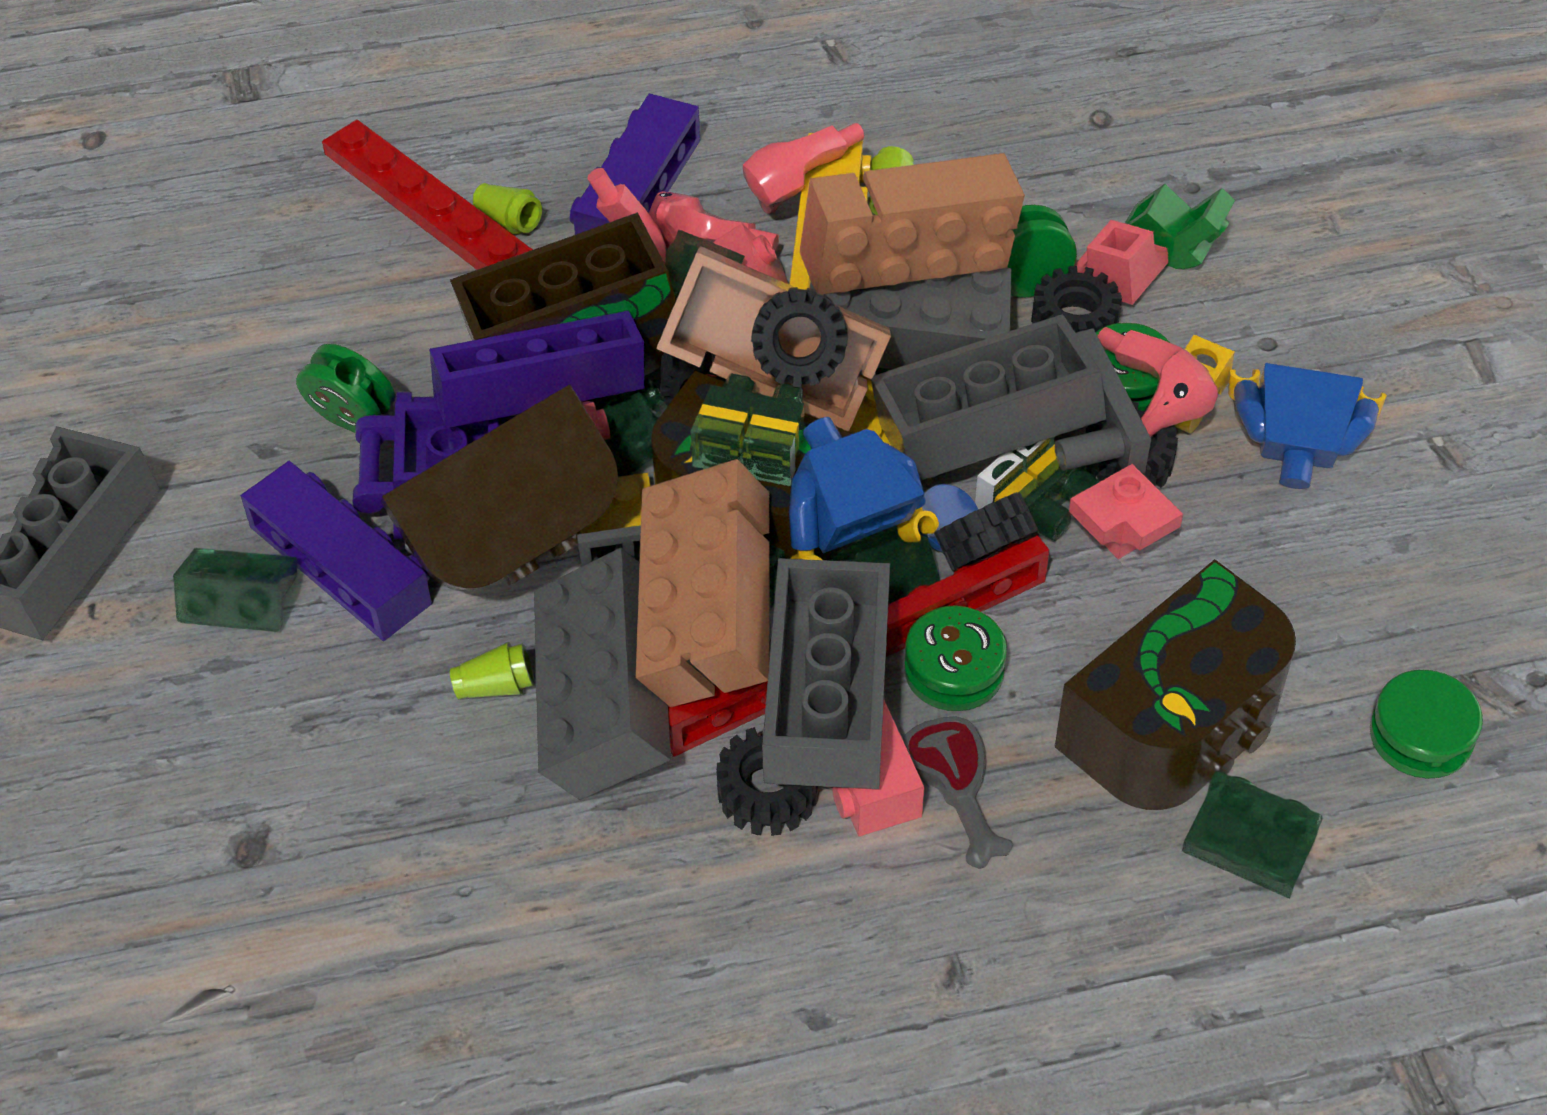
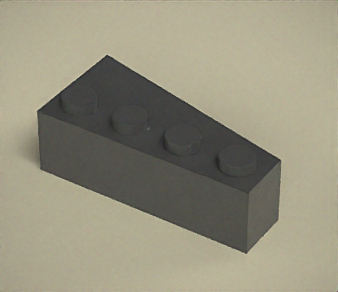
M56 426L50 438L53 448L48 458H40L33 472L36 482L29 496L21 497L13 511L17 520L11 532L2 534L0 538L1 629L43 641L160 490L140 447Z

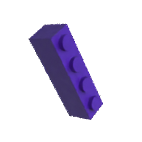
M649 93L640 108L632 111L627 128L621 137L613 140L609 155L602 166L595 169L604 168L614 186L625 184L649 213L657 193L661 191L669 192L700 142L699 106ZM590 183L583 195L576 197L571 206L570 222L574 224L575 235L609 223L607 218L596 208L599 197Z
M629 310L429 349L433 395L445 428L519 415L569 384L580 401L644 389V341Z
M289 460L240 495L250 528L383 642L432 605L427 584L430 576L421 567L416 557L413 555L408 557L403 555L395 548L390 537L381 528L375 527L372 529L361 520L356 509L347 500L341 499L338 501L328 493L323 482L314 473L308 472L305 474Z

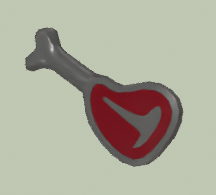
M957 716L941 717L925 721L913 727L905 734L903 742L921 781L937 788L943 795L946 803L956 809L970 843L966 854V862L972 867L981 869L987 866L990 858L1007 856L1012 849V841L997 836L989 829L976 801V795L985 773L984 748L976 727L969 720Z

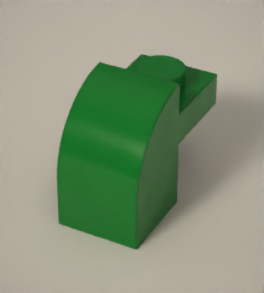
M1163 184L1134 206L1125 224L1153 231L1154 244L1166 247L1168 250V264L1166 266L1175 269L1193 268L1202 264L1214 240L1227 228L1229 221L1226 217L1235 199L1221 188L1191 208L1166 184Z

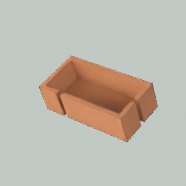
M1005 153L864 171L863 180L878 215H872L855 173L810 178L800 255L813 288L821 295L982 271L987 272L1007 268L1015 238L1012 229H1017L1025 194Z
M700 246L656 349L697 367H700L706 351L713 353L716 356L709 372L818 419L830 417L835 426L849 431L868 389L867 379L858 375L862 368L863 376L870 379L873 378L890 340V328L836 305L843 313L848 333L847 347L842 363L838 364L835 372L829 378L826 376L820 380L819 384L813 386L809 383L802 384V387H792L793 384L778 383L775 381V377L771 374L767 375L761 369L758 359H755L753 343L751 342L752 329L763 304L767 303L776 293H783L788 291V288L794 287ZM794 317L787 320L779 331L781 347L785 352L795 357H805L812 354L818 348L821 341L818 326L812 320L805 317Z
M738 459L642 489L636 679L669 707L714 696L715 686L711 682L726 693L768 681L769 541L763 535L769 533V491Z

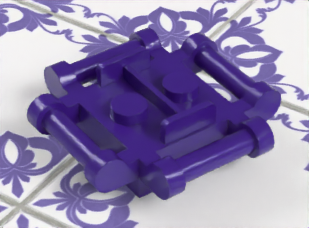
M397 392L395 415L364 416L356 422L355 438L360 443L359 481L353 489V507L362 513L380 511L383 508L381 504L383 495L515 416H506L470 425L445 428L434 397H412V392ZM385 440H394L393 482H379L380 446ZM393 523L394 539H403Z

